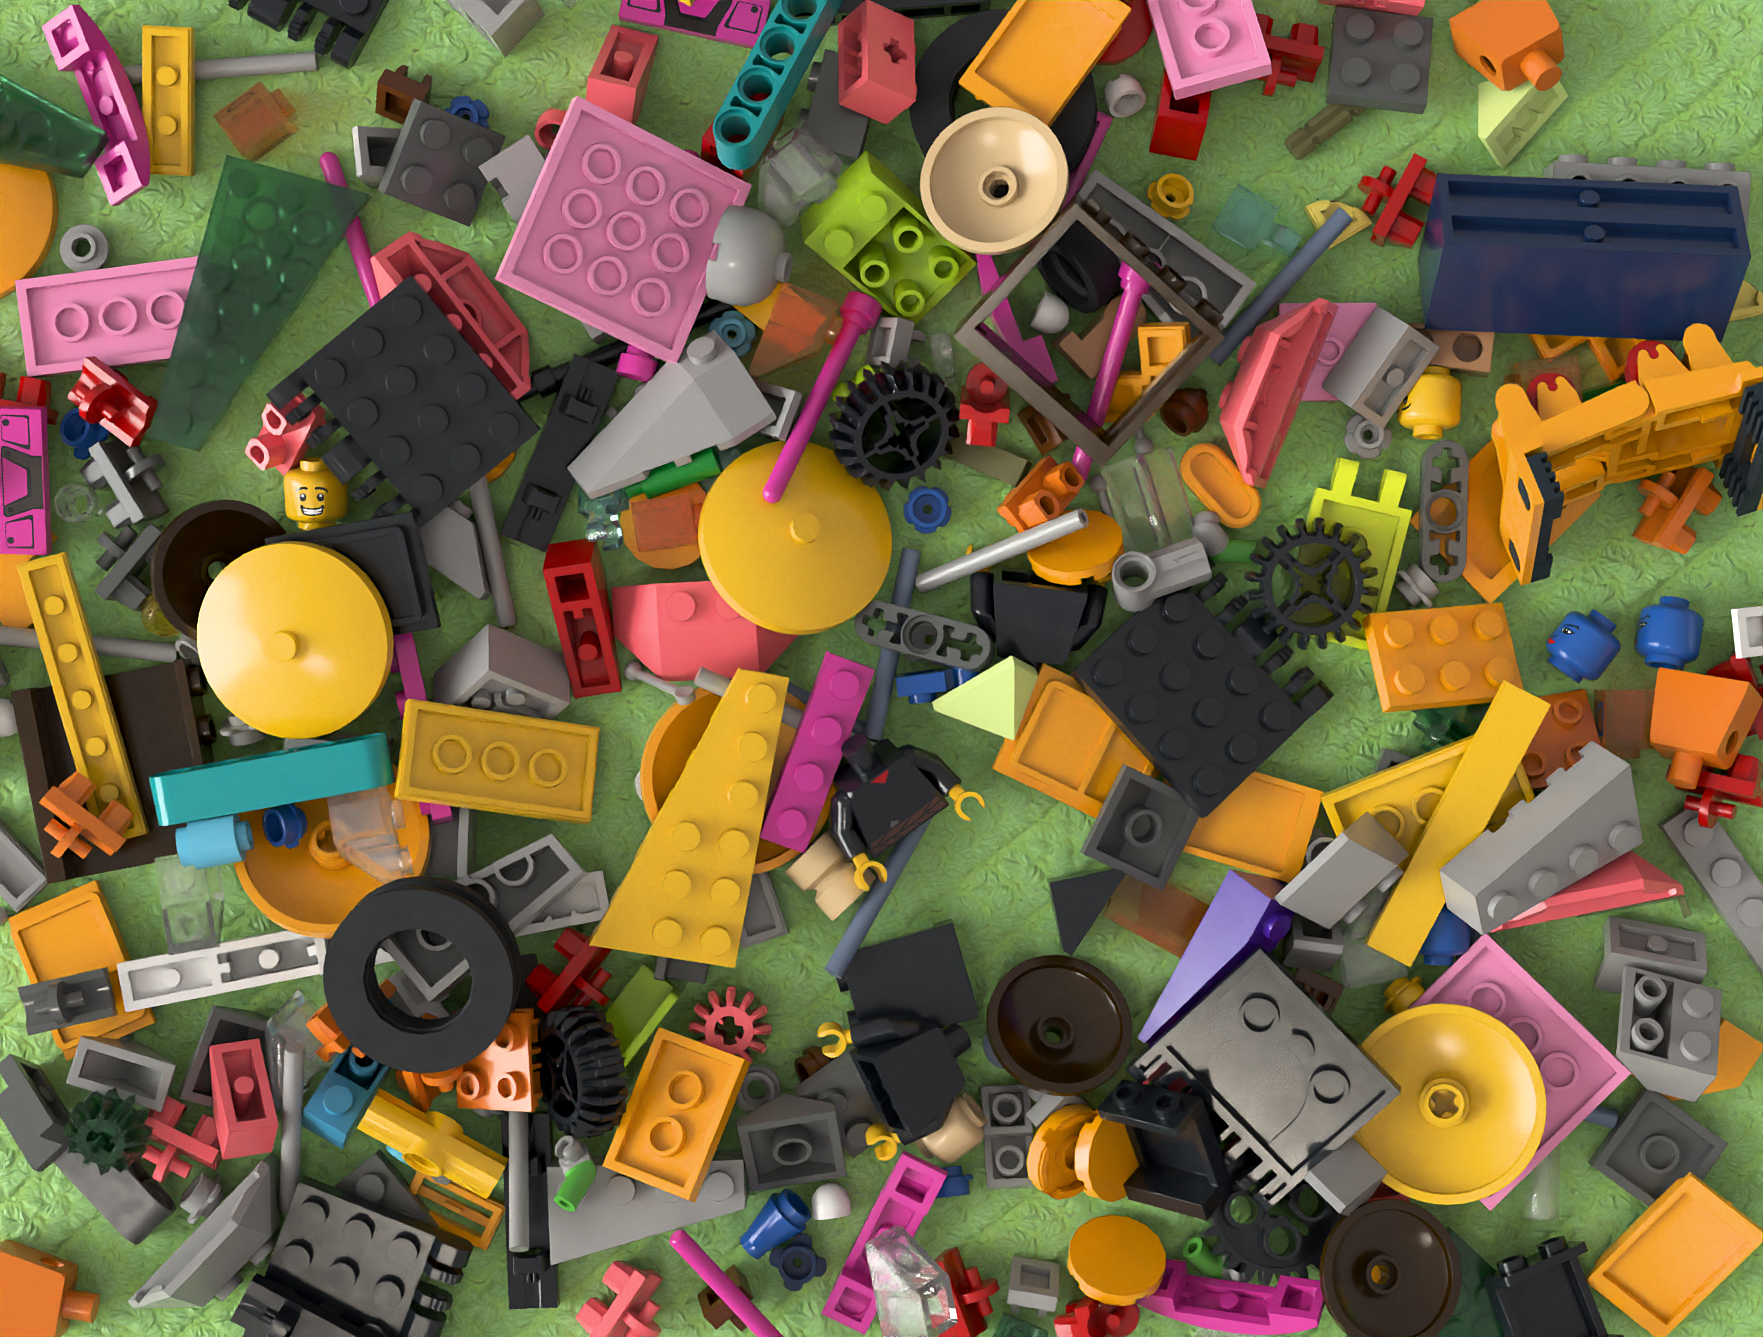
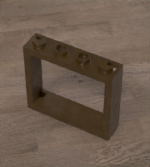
M1076 194L1043 234L1031 243L956 327L954 337L1097 464L1103 467L1225 339V326L1221 324L1224 319L1223 314L1205 298L1197 302L1184 290L1188 284L1179 273L1167 264L1160 269L1147 257L1150 249L1139 237L1131 231L1123 235L1111 225L1109 221L1113 216L1100 202L1092 197L1086 202ZM1076 220L1081 222L1201 330L1106 431L983 323Z

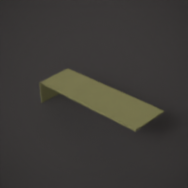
M959 432L960 437L949 440L953 447V454H941V456L1015 487L1027 476L1032 466V463L998 447L966 444L967 434Z
M1682 895L1577 916V918L1678 900L1684 918L1692 914L1685 896Z

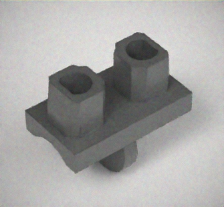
M119 438L107 443L99 441L88 449L92 458L81 468L80 472L87 484L94 490L111 486L117 499L106 506V515L115 528L119 529L127 525L131 526L157 519L170 511L158 492L164 485L156 472L166 464L161 454H154L146 458L140 446L129 447Z
M150 523L130 548L128 546L138 535L130 526L127 525L117 538L103 531L97 540L106 551L96 563L102 569L108 571L117 559L119 561L94 591L104 600L118 601L134 611L143 610L154 595L152 588L138 576L148 564L151 565L155 546L166 528L163 525L157 527Z
M108 967L18 987L19 996L26 1013L28 1036L118 1015Z

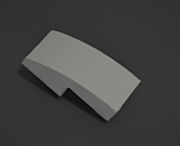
M1023 1084L981 1087L982 1111L987 1119V1123L983 1126L987 1190L1035 1188L1029 1179L1026 1164L1029 1147L1033 1140L1032 1122L1026 1116L1027 1112L1031 1109L1030 1096L1026 1092L1029 1087Z

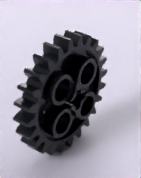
M1226 1140V1141H1224V1142H1223V1143H1224V1147H1225V1145H1227L1231 1140ZM1249 1147L1231 1165L1226 1166L1234 1189L1209 1218L1210 1225L1203 1228L1199 1234L1203 1237L1215 1236L1217 1241L1209 1250L1211 1255L1223 1252L1228 1254L1223 1264L1224 1269L1231 1270L1239 1263L1242 1264L1240 1270V1279L1248 1281L1256 1270L1258 1271L1259 1285L1269 1286L1273 1273H1275L1277 1281H1279L1280 1275L1290 1276V1272H1293L1295 1277L1308 1279L1307 1266L1319 1272L1321 1254L1327 1237L1344 1215L1339 1214L1305 1179L1282 1197L1278 1202V1206L1286 1214L1303 1223L1309 1230L1307 1235H1302L1285 1216L1268 1215L1267 1213L1270 1209L1263 1211L1249 1197L1252 1191L1248 1189L1243 1190L1236 1183L1241 1171L1259 1158ZM1261 1178L1255 1182L1253 1186L1256 1187L1263 1179ZM1307 1188L1312 1190L1318 1199L1316 1211L1310 1216L1303 1214L1298 1206V1197ZM1240 1195L1248 1200L1251 1207L1250 1216L1243 1223L1236 1222L1230 1213V1205L1233 1199ZM1276 1227L1284 1229L1289 1238L1287 1249L1279 1255L1270 1249L1268 1243L1269 1235Z

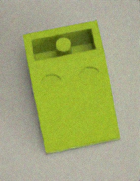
M867 150L800 218L803 242L865 294L878 301L893 317L915 322L914 326L977 265V260L970 252L953 245L937 231L928 218L922 201L900 178Z

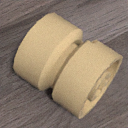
M830 828L806 849L805 853H802L784 872L802 891L812 890L813 888L816 890L814 901L831 921L835 920L864 892V890L857 887L854 881L856 865L854 862L848 863ZM866 868L863 878L869 886L877 876L869 868Z

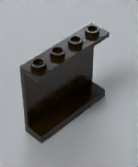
M191 659L173 660L174 663L104 676L149 828L147 834L126 839L118 851L114 852L111 856L81 834L78 837L92 847V850L84 859L69 848L59 859L50 853L59 841L44 830L47 824L54 818L67 829L71 826L39 802L53 785L58 788L63 781L77 770L52 686L11 692L47 884L179 858L176 847V829L186 827L187 822L159 826L149 776L169 770L215 762L211 743H216L217 740L216 727L211 714L206 715L202 698L208 692L207 680L201 666L194 667ZM85 802L82 805V807L89 812L87 804Z

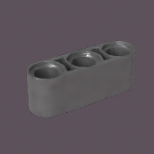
M79 1108L71 1116L81 1130L82 1135L53 1163L125 1239L136 1245L140 1244L176 1210L175 1203L158 1182L153 1179L93 1114L83 1108Z

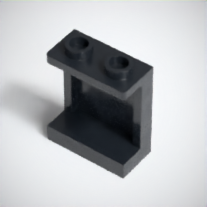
M952 919L934 923L933 927L859 947L842 979L836 978L841 993L850 991L855 1008L847 1011L849 1025L853 1022L881 1016H913L920 1022L935 1024L943 1028L979 1017Z
M1122 1079L1097 1108L1101 1119L1125 1125L1139 1167L1123 1184L1129 1200L1208 1221L1234 1189L1202 1097Z
M1565 1236L1547 1239L1536 1245L1539 1252L1529 1257H1525L1524 1254L1507 1257L1496 1263L1498 1271L1482 1277L1505 1337H1624L1619 1334H1607L1577 1257L1588 1251L1585 1241H1566Z

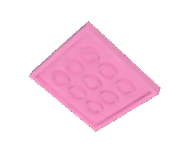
M576 96L569 105L495 280L665 362L676 364L707 293L706 269L708 259L716 261L720 245L712 243L718 223L729 205H744L752 185Z
M1487 933L1477 938L1471 944L1468 951L1460 955L1453 962V965H1450L1409 1008L1431 1003H1454L1484 1011L1505 1023L1521 1038L1539 1067L1546 1094L1544 1132L1533 1158L1520 1175L1500 1191L1480 1199L1491 1211L1631 1074V1071Z

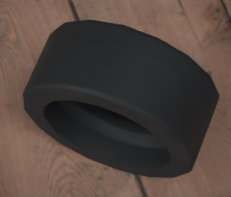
M1078 220L1073 223L1036 264L1040 274L1057 296L1073 309L1085 314L1095 313L1122 288L1120 287L1122 278L1118 276L1120 269L1118 258L1111 249Z

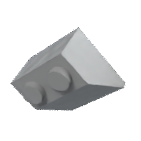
M1367 811L1335 838L1274 898L1280 905L1327 929H1330L1341 918L1349 925L1370 905L1363 898L1369 891L1376 886L1383 893L1404 873L1398 867V864L1409 853Z

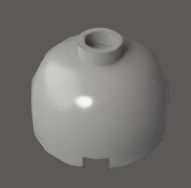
M729 205L721 216L712 243L720 245L716 261L708 259L706 269L707 295L710 299L729 305L748 306L757 304L774 292L779 281L787 282L793 266V254L786 252V237L781 226L767 213L744 205Z

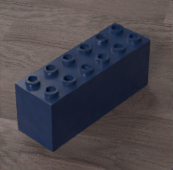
M1437 173L1418 257L1424 329L1683 341L1685 330L1692 324L1701 323L1709 326L1713 330L1718 342L1721 343L1751 259L1738 186Z

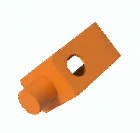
M1482 0L1449 18L1453 47L1456 54L1500 90L1510 91L1530 80L1537 90L1546 91L1560 80L1562 71L1557 64L1565 57L1562 30L1547 0Z
M1659 667L1649 738L1650 744L1662 757L1672 760L1666 779L1668 783L1684 789H1696L1702 766L1726 770L1733 765L1763 701L1750 682Z
M6 1239L0 1243V1337H61L67 1332L70 1319L88 1323L95 1321L100 1305V1294L75 1290L79 1271L77 1264Z

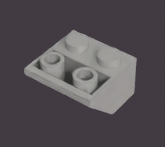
M1626 965L1623 969L1616 1056L1647 1090L1695 1102L1717 1077L1722 990Z

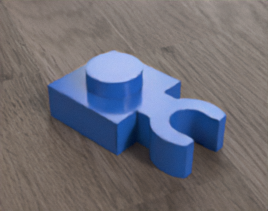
M935 668L895 674L898 697L908 696L909 704L932 702L938 699L937 692L957 688L979 675V672H966L955 668Z

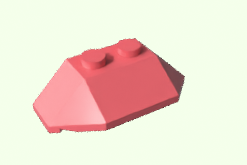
M409 231L373 255L370 260L380 299L413 274L517 400L531 390V379L528 377L530 362L528 330L469 253L441 242L424 239L422 235Z
M1317 298L1257 326L1253 335L1246 336L1240 346L1237 362L1241 365L1234 382L1229 381L1220 396L1219 408L1222 409L1219 421L1244 483L1263 489L1266 488L1339 306L1328 300Z
M711 581L611 587L614 636L658 678L667 682L695 680L701 666L727 678H733L738 667L766 672L799 636L768 630L747 620L730 607Z
M1630 850L1497 927L1491 933L1685 895L1681 883Z

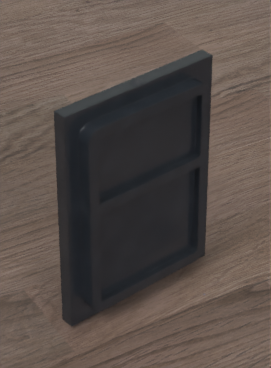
M415 511L265 538L266 545L283 541H302L322 545L342 554L366 573L381 594L391 619L393 636L441 627L435 592L432 587L424 544L421 539Z

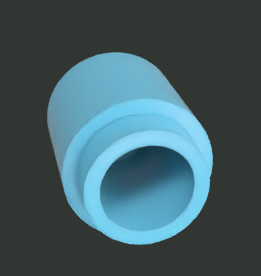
M237 813L187 822L186 827L176 829V847L183 867L194 865L199 870L245 861L246 850H251L254 847L250 823L248 820L241 821Z

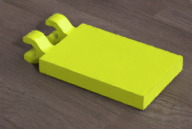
M1336 457L1330 490L1315 487L1306 521L1307 532H1312V524L1315 517H1321L1325 522L1324 534H1328L1331 526L1338 522L1344 526L1339 539L1341 542L1351 533H1355L1360 537L1358 544L1351 551L1355 553L1360 549H1369L1372 555L1368 560L1360 563V567H1375L1378 572L1377 576L1373 578L1363 579V585H1371L1378 588L1377 596L1362 595L1360 602L1372 607V613L1386 612L1412 515V510L1398 507L1407 474L1383 469L1379 483L1377 502L1351 496L1359 462ZM1319 543L1300 545L1297 560L1301 564H1313L1322 556L1326 557L1333 548ZM1343 560L1337 566L1339 570L1334 574L1331 581L1332 591L1342 603H1344L1350 586L1349 571ZM1294 567V571L1301 576L1299 582L1305 585L1299 587L1301 595L1309 590L1328 600V596L1320 590L1322 584L1317 582L1322 580L1320 572L1315 576H1311ZM1313 602L1305 605L1300 611L1296 610L1289 619L1302 623H1314L1322 621L1333 614L1322 604ZM1356 609L1352 617L1360 622L1362 625L1361 629L1355 631L1345 622L1340 628L1346 636V641L1339 643L1333 637L1331 631L1326 633L1327 641L1369 651L1362 620L1367 615Z

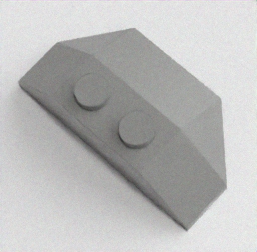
M271 1153L263 1159L127 1302L133 1308L204 1307L215 1296L223 1302L243 1281L237 1273L246 1263L251 1261L257 1266L276 1246V1243L270 1238L282 1227L281 1211L279 1210L280 1158L275 1153Z

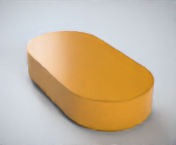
M1200 443L1184 453L1179 464V473L1182 481L1208 511H1213L1220 517L1221 525L1231 529H1240L1256 520L1261 510L1260 494L1254 486L1244 483L1240 470L1222 449L1210 443Z

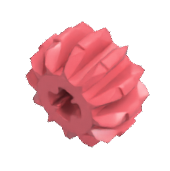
M728 986L725 1002H723L720 994L715 989L711 990L708 993V999L713 1009L703 1003H697L694 1011L706 1021L696 1020L690 1022L689 1031L705 1033V1036L698 1038L696 1041L732 1055L738 1054L740 1058L751 1062V1065L753 1057L748 1047L760 1053H764L767 1048V1044L755 1035H767L772 1032L771 1024L756 1022L757 1019L767 1014V1006L760 1005L751 1011L749 1005L752 1003L755 993L750 990L745 994L742 1003L736 1001V986ZM726 1016L734 1017L735 1025L743 1026L744 1032L737 1031L735 1039L727 1038L726 1030L718 1029V1022L723 1025Z

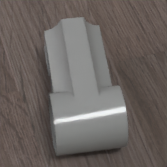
M1197 536L1147 554L1136 551L1127 552L1118 557L1112 568L1114 599L1120 607L1132 612L1143 611L1150 607L1155 598L1212 578L1206 552ZM1134 576L1146 580L1143 585L1138 587H1130L1123 583L1127 578Z

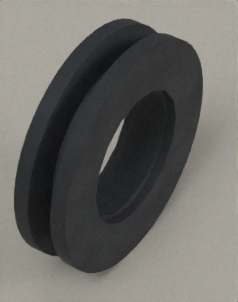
M1011 9L983 11L957 21L943 31L923 54L915 70V83L917 85L916 101L909 107L911 125L924 157H926L928 150L939 134L955 121L954 102L960 89L958 81ZM1091 71L1050 127L1066 155L1069 176L1083 160L1095 132L1097 98ZM998 186L993 196L995 198L1004 197L1009 191V186Z
M430 876L398 879L386 883L367 894L351 910L333 934L326 951L323 966V985L326 1001L331 1015L346 1038L371 1059L397 1070L414 1073H435L453 1069L471 1061L485 1051L497 1038L516 1005L522 982V964L519 947L509 924L493 904L473 889L452 880ZM421 929L438 933L455 944L467 960L472 977L470 997L465 1006L448 1017L429 1020L408 1015L391 1004L378 985L374 969L377 950L384 940L399 931Z

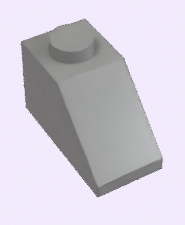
M455 499L419 529L424 544L427 564L479 600L487 601L491 595L478 529L476 523L469 519L474 510L460 500Z

